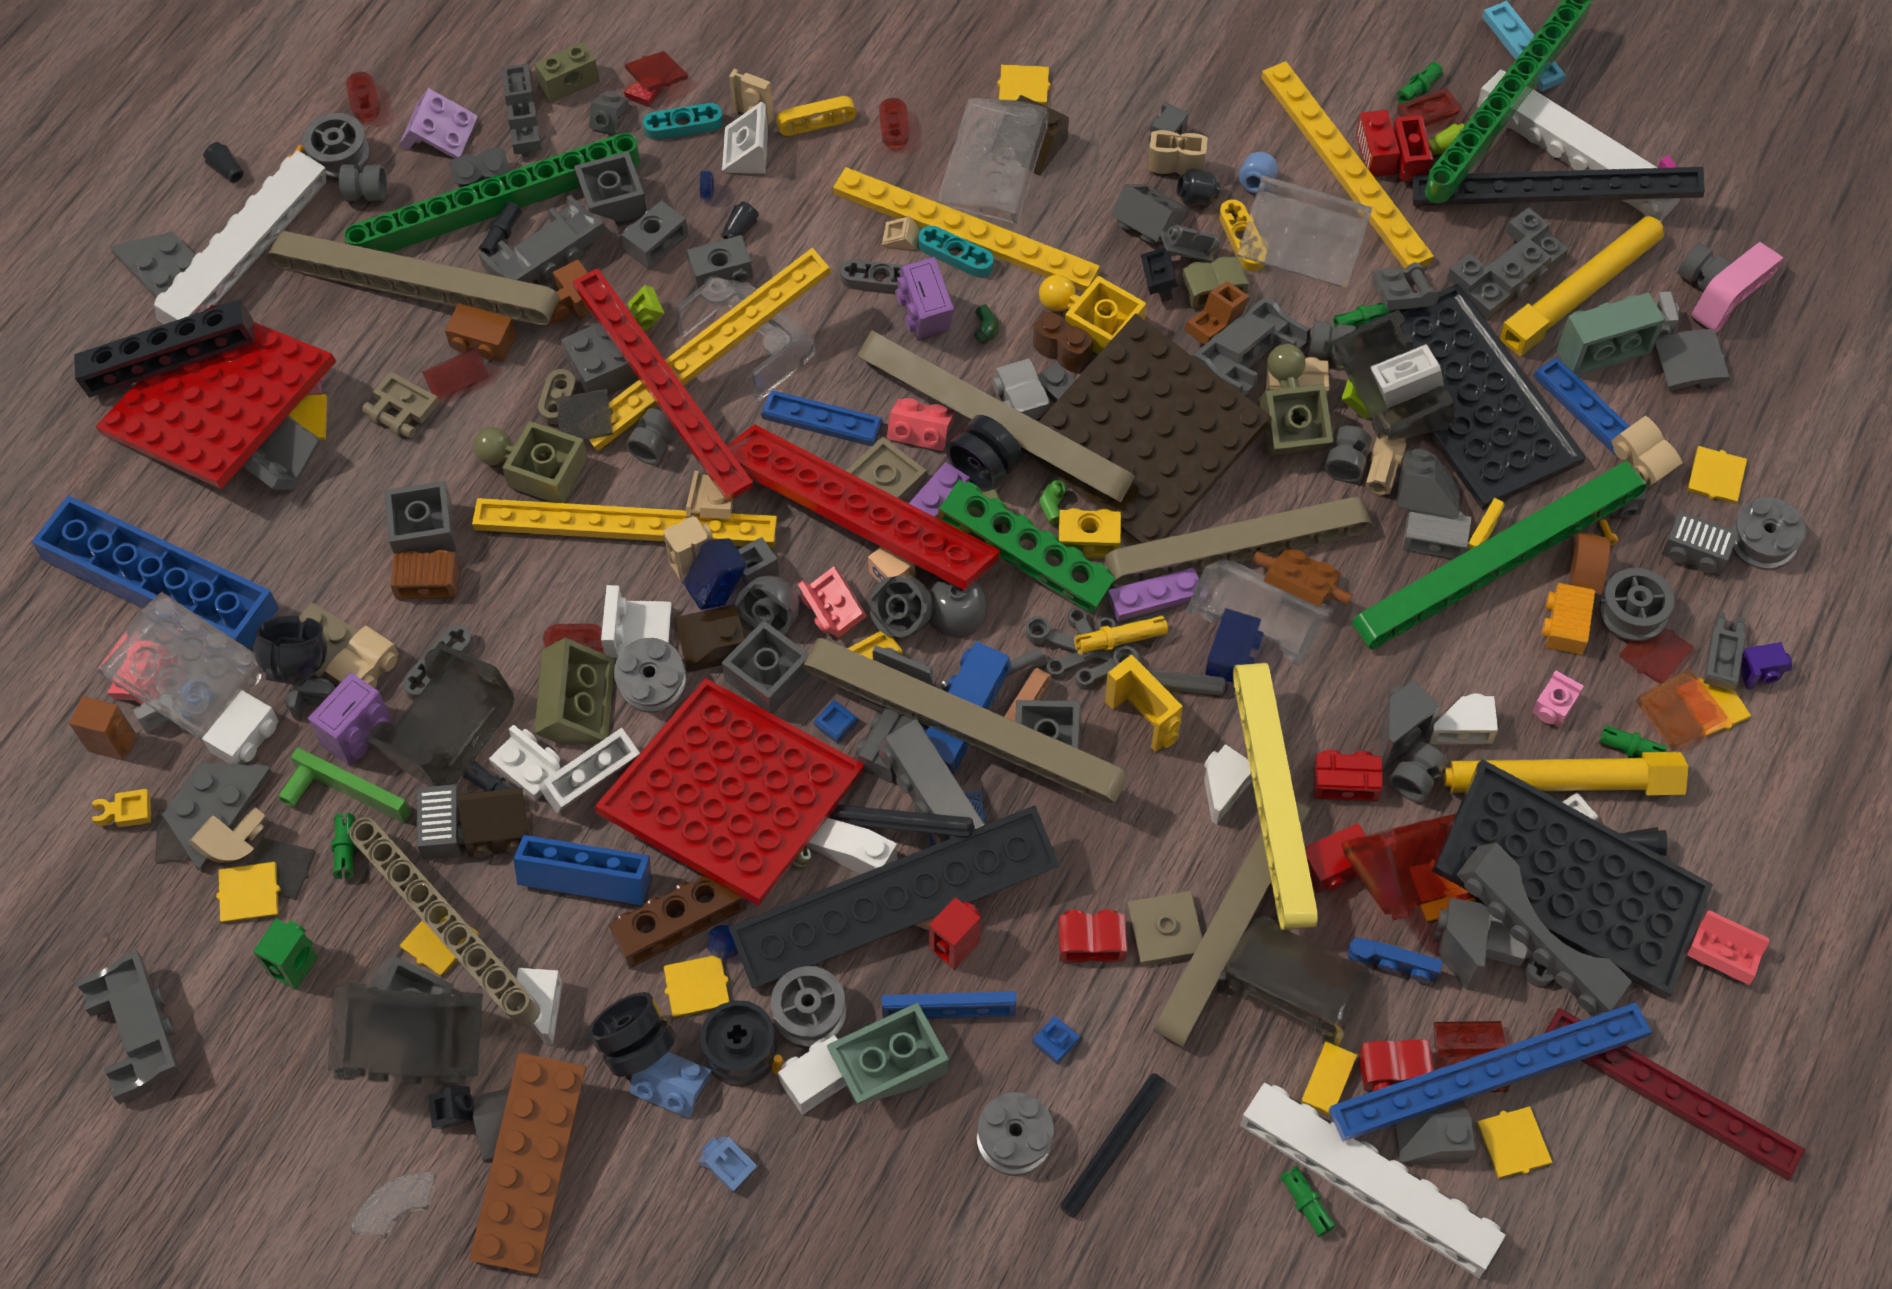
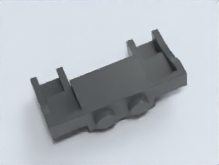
M570 195L566 198L568 207L560 212H557L553 207L549 209L551 223L514 247L515 253L502 240L498 243L499 252L490 258L484 252L479 254L481 265L490 275L527 283L535 281L540 285L546 280L552 279L554 271L584 256L583 248L606 233L604 223L595 214L582 207Z
M1528 207L1509 222L1506 231L1518 243L1487 267L1471 253L1467 254L1449 269L1447 279L1453 285L1459 284L1481 316L1488 320L1515 298H1522L1535 282L1537 284L1541 283L1547 277L1549 271L1565 260L1569 248L1548 232L1550 224Z
M1263 297L1239 318L1234 319L1223 331L1215 334L1208 343L1193 354V357L1246 396L1257 387L1258 373L1249 369V367L1272 348L1279 345L1292 344L1299 349H1303L1310 343L1311 328L1293 320L1280 309L1276 302Z
M137 950L121 956L107 968L76 981L78 988L83 992L86 1002L83 1004L84 1008L91 1017L112 1009L125 1051L130 1057L104 1068L105 1074L111 1080L114 1090L111 1092L112 1096L118 1104L152 1091L150 1085L181 1073L173 1051L175 1047L171 1036L176 1035L175 1028L170 1017H164L161 1008L166 1006L165 998L159 987L153 988L143 957Z

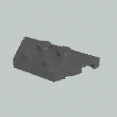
M173 232L110 247L113 255L155 298L160 293L166 292L173 285L175 277L180 272L184 273L195 257V254Z
M199 763L162 815L198 871L203 872L211 860L189 845L188 841L213 815L232 830L272 773L270 767L266 765Z

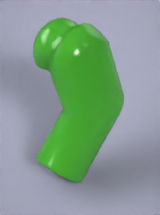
M1055 480L1049 484L1039 500L1040 506L1050 525L1059 523L1060 510L1058 505L1066 492V485L1060 480Z

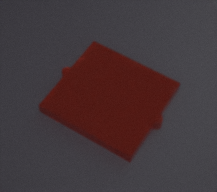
M665 51L650 56H642L641 59L625 64V69L648 92L663 87H671L672 84L688 79V74Z
M1664 628L1659 635L1652 639L1630 641L1619 654V657L1635 667L1637 673H1644L1660 685H1663L1690 653L1693 646L1675 635L1674 630Z

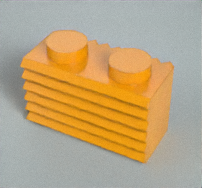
M1558 582L1555 591L1548 592L1545 609L1551 610L1550 618L1544 619L1541 636L1547 637L1545 645L1547 649L1552 648L1560 652L1583 654L1589 639L1595 597L1594 589Z

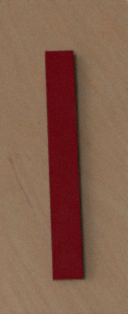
M1558 1008L1544 1033L1582 1020ZM1625 1045L1580 1060L1787 1181L1792 1178L1806 1150Z

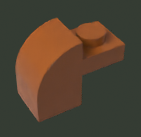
M579 260L553 272L558 290L556 293L560 296V301L548 325L561 321L572 313L576 315L578 320H581L590 312L573 287V280L588 273Z
M1225 281L1210 292L1204 310L1187 321L1184 331L1205 345L1215 334H1219L1234 319L1239 318L1243 314L1249 296L1230 282Z
M1594 533L1574 534L1571 544L1574 556L1569 574V583L1574 586L1594 589L1595 593L1602 594L1609 563L1610 538L1601 537Z

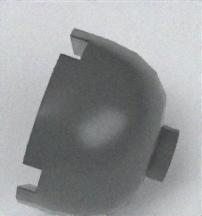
M772 575L755 578L740 591L736 599V606L739 604L742 611L739 616L752 631L764 620L784 635L793 626L799 614V598L795 590L788 582Z
M904 575L885 578L876 585L871 594L870 601H873V611H870L871 618L876 627L887 636L905 637L914 635L925 628L931 619L933 610L931 594L927 587L916 578Z
M941 579L931 589L933 610L929 622L933 627L935 626L941 630L943 635L956 638L969 636L975 633L977 628L986 621L988 602L984 589L977 581L972 583L966 590H963Z

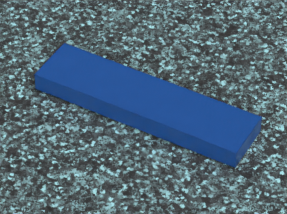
M1557 356L1537 369L1533 377L1616 455L1611 440L1630 426Z
M770 390L761 412L762 419L871 447L876 443L883 424L882 417Z
M1016 991L882 995L883 1018L917 1002L927 1019L1016 1015Z

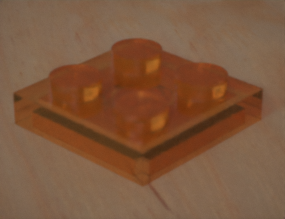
M1690 668L1639 695L1636 703L1673 751L1726 722L1728 718Z

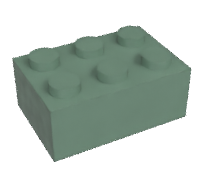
M1649 292L1638 296L1631 295L1624 300L1614 303H1604L1591 310H1580L1568 316L1557 352L1563 363L1577 376L1651 354L1665 319Z

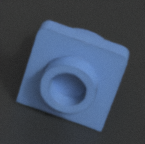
M713 1137L703 1146L700 1151L703 1156L697 1161L702 1167H707L730 1191H735L757 1167L730 1137H720L718 1139Z

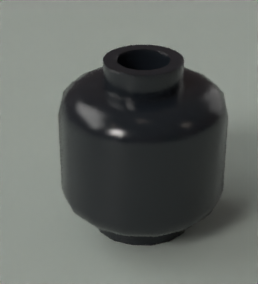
M1188 169L1179 176L1176 193L1178 197H1181V201L1185 205L1204 208L1210 206L1213 200L1219 197L1220 183L1216 181V177L1211 171Z

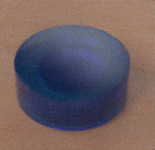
M701 171L700 198L712 199L714 194V174L712 171Z
M728 925L717 926L708 935V950L717 958L728 959L738 953L729 930L730 926Z

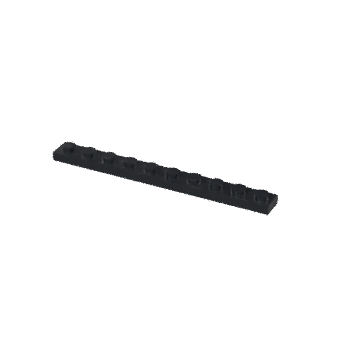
M1703 167L1469 173L1446 202L1434 203L1427 199L1425 195L1429 175H1413V206L1703 198L1705 193Z

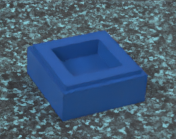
M833 700L813 723L817 729L838 744L858 723V717Z

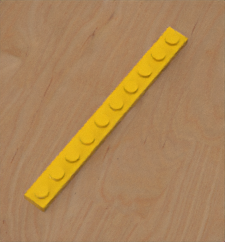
M1285 61L1263 70L1262 80L1403 268H1407L1408 265L1414 262L1420 263L1422 267L1431 264L1434 255L1289 64Z
M845 167L833 186L834 195L896 219L910 216L921 229L926 226H937L989 250L993 257L1045 277L1063 275L1072 281L1075 289L1083 292L1086 291L1100 272V265Z
M812 247L665 359L666 363L684 386L831 274L830 267ZM638 380L607 404V409L605 407L601 408L609 413V415L599 410V412L605 414V417L602 420L604 415H599L601 417L598 418L599 427L596 432L590 431L589 427H587L588 423H586L595 418V414L584 421L582 424L586 423L583 429V426H581L580 429L593 436L588 438V440L599 451L640 420L648 409L655 408L658 405L642 382ZM594 420L589 424L591 430L594 426ZM606 425L607 428L604 430V433H599L602 431L601 426Z
M477 498L472 525L474 530L665 542L664 530L675 524L681 525V521L689 517H687L684 510ZM692 513L691 515L697 517L701 525L704 523L708 525L713 535V540L710 541L713 545L746 546L763 537L770 548L775 547L777 516L732 513L730 519L700 517V514Z

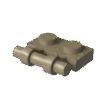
M390 371L373 391L375 399L379 401L375 406L366 402L362 407V413L368 415L369 419L376 424L383 423L390 427L391 432L396 435L412 438L416 433V428L409 425L410 421L413 419L422 424L438 406L439 400L438 396ZM390 408H393L400 413L394 417L387 412Z

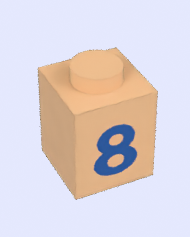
M880 547L868 556L869 573L879 583L885 578L899 575L916 578L915 564L883 547Z

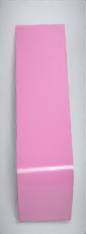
M1757 243L1711 280L1695 306L1691 317L1706 328L1714 329L1715 333H1717L1727 322L1734 308L1774 276L1785 258L1763 243Z

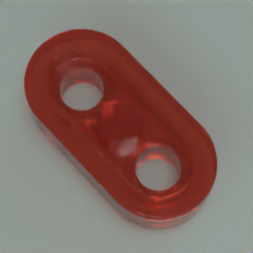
M367 72L351 74L347 78L346 87L353 115L362 121L372 120L380 112L373 77Z
M888 98L882 101L879 106L881 138L886 146L900 148L909 141L907 107L898 98Z
M555 624L547 628L543 634L545 648L566 637L598 652L604 650L601 641L602 628L596 624ZM589 641H595L593 645H586Z

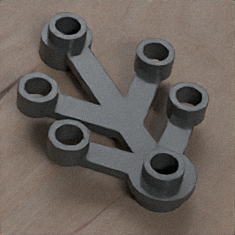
M1076 607L1069 611L1068 623L1072 628L1077 629L1079 635L1093 632L1086 620L1087 614L1084 609ZM1075 615H1079L1083 619L1080 621H1075L1072 617ZM1035 616L1026 623L1025 635L1030 642L1034 644L1048 642L1076 652L1061 659L1053 658L1048 661L1046 672L1051 674V679H1060L1064 676L1066 670L1094 659L1106 662L1092 669L1082 668L1076 673V685L1080 689L1087 690L1094 685L1095 680L1106 677L1110 670L1131 654L1141 663V658L1135 649L1123 644L1114 646L1113 650L1105 651L1101 649L1079 655L1078 650L1075 648L1074 637L1051 630L1048 620L1044 617ZM1109 617L1101 618L1097 623V631L1103 625L1116 627L1115 621ZM1034 631H1041L1043 634L1034 635L1032 633ZM1053 666H1059L1061 670L1055 672L1052 671L1050 668ZM1088 676L1090 680L1083 682L1080 680V677Z

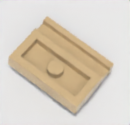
M734 68L729 75L733 113L738 114L739 111L746 113L760 102L766 104L767 124L769 126L774 119L770 81L748 73L744 75L738 74V70Z
M694 471L686 505L687 517H691L692 513L700 514V517L730 519L734 499L727 502L708 475H701L699 471Z

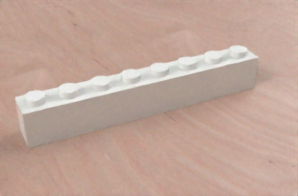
M1500 69L1481 88L1477 102L1478 108L1505 75V71ZM1534 89L1505 125L1527 138L1531 143L1549 152L1553 157L1560 159L1574 170L1657 168ZM1680 198L1622 201L1635 207L1645 216L1656 218L1661 222L1679 203Z
M298 150L291 157L284 159L276 174L269 176L265 180L262 189L256 195H251L246 201L245 207L229 219L225 229L220 234L216 233L212 237L209 246L202 253L199 252L195 255L184 273L180 272L175 277L173 285L166 292H162L157 296L154 302L156 319L166 324L202 312L211 305L215 306L278 237L279 233L291 223L326 184L325 167Z
M1264 1082L1243 1114L1240 1123L1241 1127L1480 1279L1506 1236L1500 1231V1227L1487 1218L1480 1219L1469 1212L1468 1206L1460 1200L1454 1198L1450 1200L1439 1193V1189L1430 1181L1425 1179L1418 1180L1409 1174L1408 1169L1398 1161H1388L1378 1154V1150L1373 1145L1365 1141L1358 1142L1354 1138L1342 1142L1334 1122L1328 1123L1320 1118L1319 1113L1307 1104L1300 1105L1290 1099L1289 1094L1281 1087L1276 1085L1271 1087Z

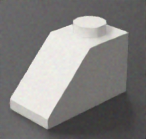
M1478 693L1462 696L1433 725L1428 738L1429 744H1492L1498 731L1494 696H1484Z
M1226 744L1218 753L1213 751L1204 764L1206 768L1204 782L1211 821L1216 825L1252 782L1248 759Z
M518 968L517 980L540 1005L539 1018L530 1026L546 1045H553L563 983L558 970ZM525 1002L517 1006L518 1011L523 1008Z

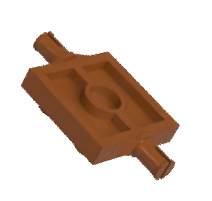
M1286 547L1282 554L1275 558L1257 551L1253 558V563L1269 569L1264 582L1320 607L1324 601L1332 598L1348 606L1352 599V593L1337 588L1342 572L1335 570L1328 563L1318 562L1307 557L1300 550Z

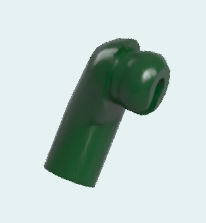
M983 304L975 311L982 322L980 329L975 332V337L981 344H986L989 339L993 340L999 330V322L990 308Z

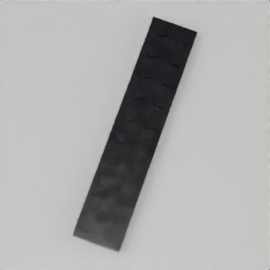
M1034 805L976 828L970 837L956 836L732 925L729 927L750 985L752 989H756L780 979L787 972L795 968L816 965L936 917L955 897L963 904L964 902L971 903L1056 869L1060 865L1037 808Z

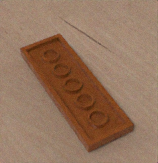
M518 1052L471 1249L470 1261L533 1274L540 1273L586 1074V1066Z

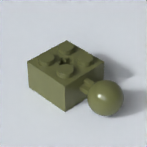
M1279 345L1271 351L1267 365L1270 374L1281 382V389L1266 390L1259 398L1260 408L1271 415L1272 418L1271 422L1264 428L1267 455L1275 456L1326 450L1334 441L1325 384L1299 387L1298 378L1302 375L1306 366L1305 356L1301 349L1295 345ZM1294 416L1295 420H1300L1301 423L1299 425L1295 424L1291 417Z
M532 421L528 422L516 445L511 443L505 431L496 427H488L481 430L473 441V451L476 457L484 464L498 465L507 460L503 466V471L508 487L553 503H564L588 459L582 438Z

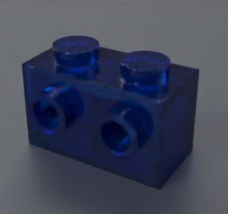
M730 538L709 540L701 546L683 584L700 610L725 606L747 564Z
M1225 608L1207 660L1205 675L1223 677L1225 681L1234 683L1233 670L1235 665L1255 663V658L1251 657L1253 648L1259 650L1264 636V632L1259 631L1260 618Z

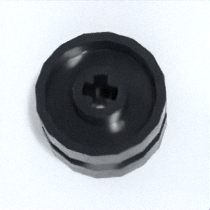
M976 415L963 428V433H958L946 445V455L951 465L969 476L970 482L985 492L996 489L1006 478V474H1010L1023 461L1022 450L1014 436L1002 424L985 415Z
M639 992L619 999L603 1010L589 1026L587 1034L598 1052L604 1053L603 1059L615 1076H630L645 1070L661 1059L675 1042L676 1034L667 1019L660 1016L661 1010L650 993Z
M738 1000L720 1004L708 1014L701 1027L700 1042L708 1069L712 1070L711 1073L716 1079L731 1086H747L759 1082L771 1071L778 1046L771 1018L760 1006L749 1001Z

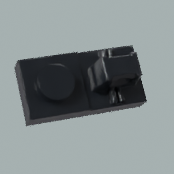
M1165 247L1141 254L1150 295L1159 292L1162 302L1173 299L1171 288L1178 287L1171 254L1166 251Z

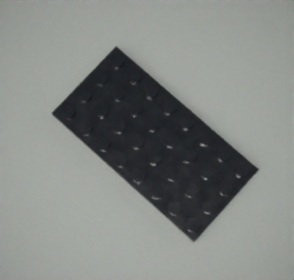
M1459 284L1437 292L1439 299L1433 306L1398 309L1358 327L1357 334L1378 363L1427 344L1440 365L1444 386L1409 399L1408 406L1482 510L1489 507L1494 498L1503 501L1584 463L1585 455Z
M1482 759L1475 768L1431 871L1466 890L1465 883L1457 876V873L1478 846L1497 842L1519 865L1522 883L1530 904L1541 922L1556 938L1583 954L1596 958L1610 959L1630 980L1665 999L1670 997L1713 884Z

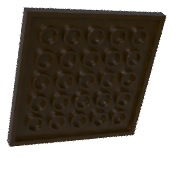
M1135 313L1039 420L1041 424L1134 474L1136 477L1122 502L1115 500L1026 449L1020 448L1097 510L1108 509L1121 512L1120 528L1141 544L1168 538L1271 422L1272 418L1271 415Z

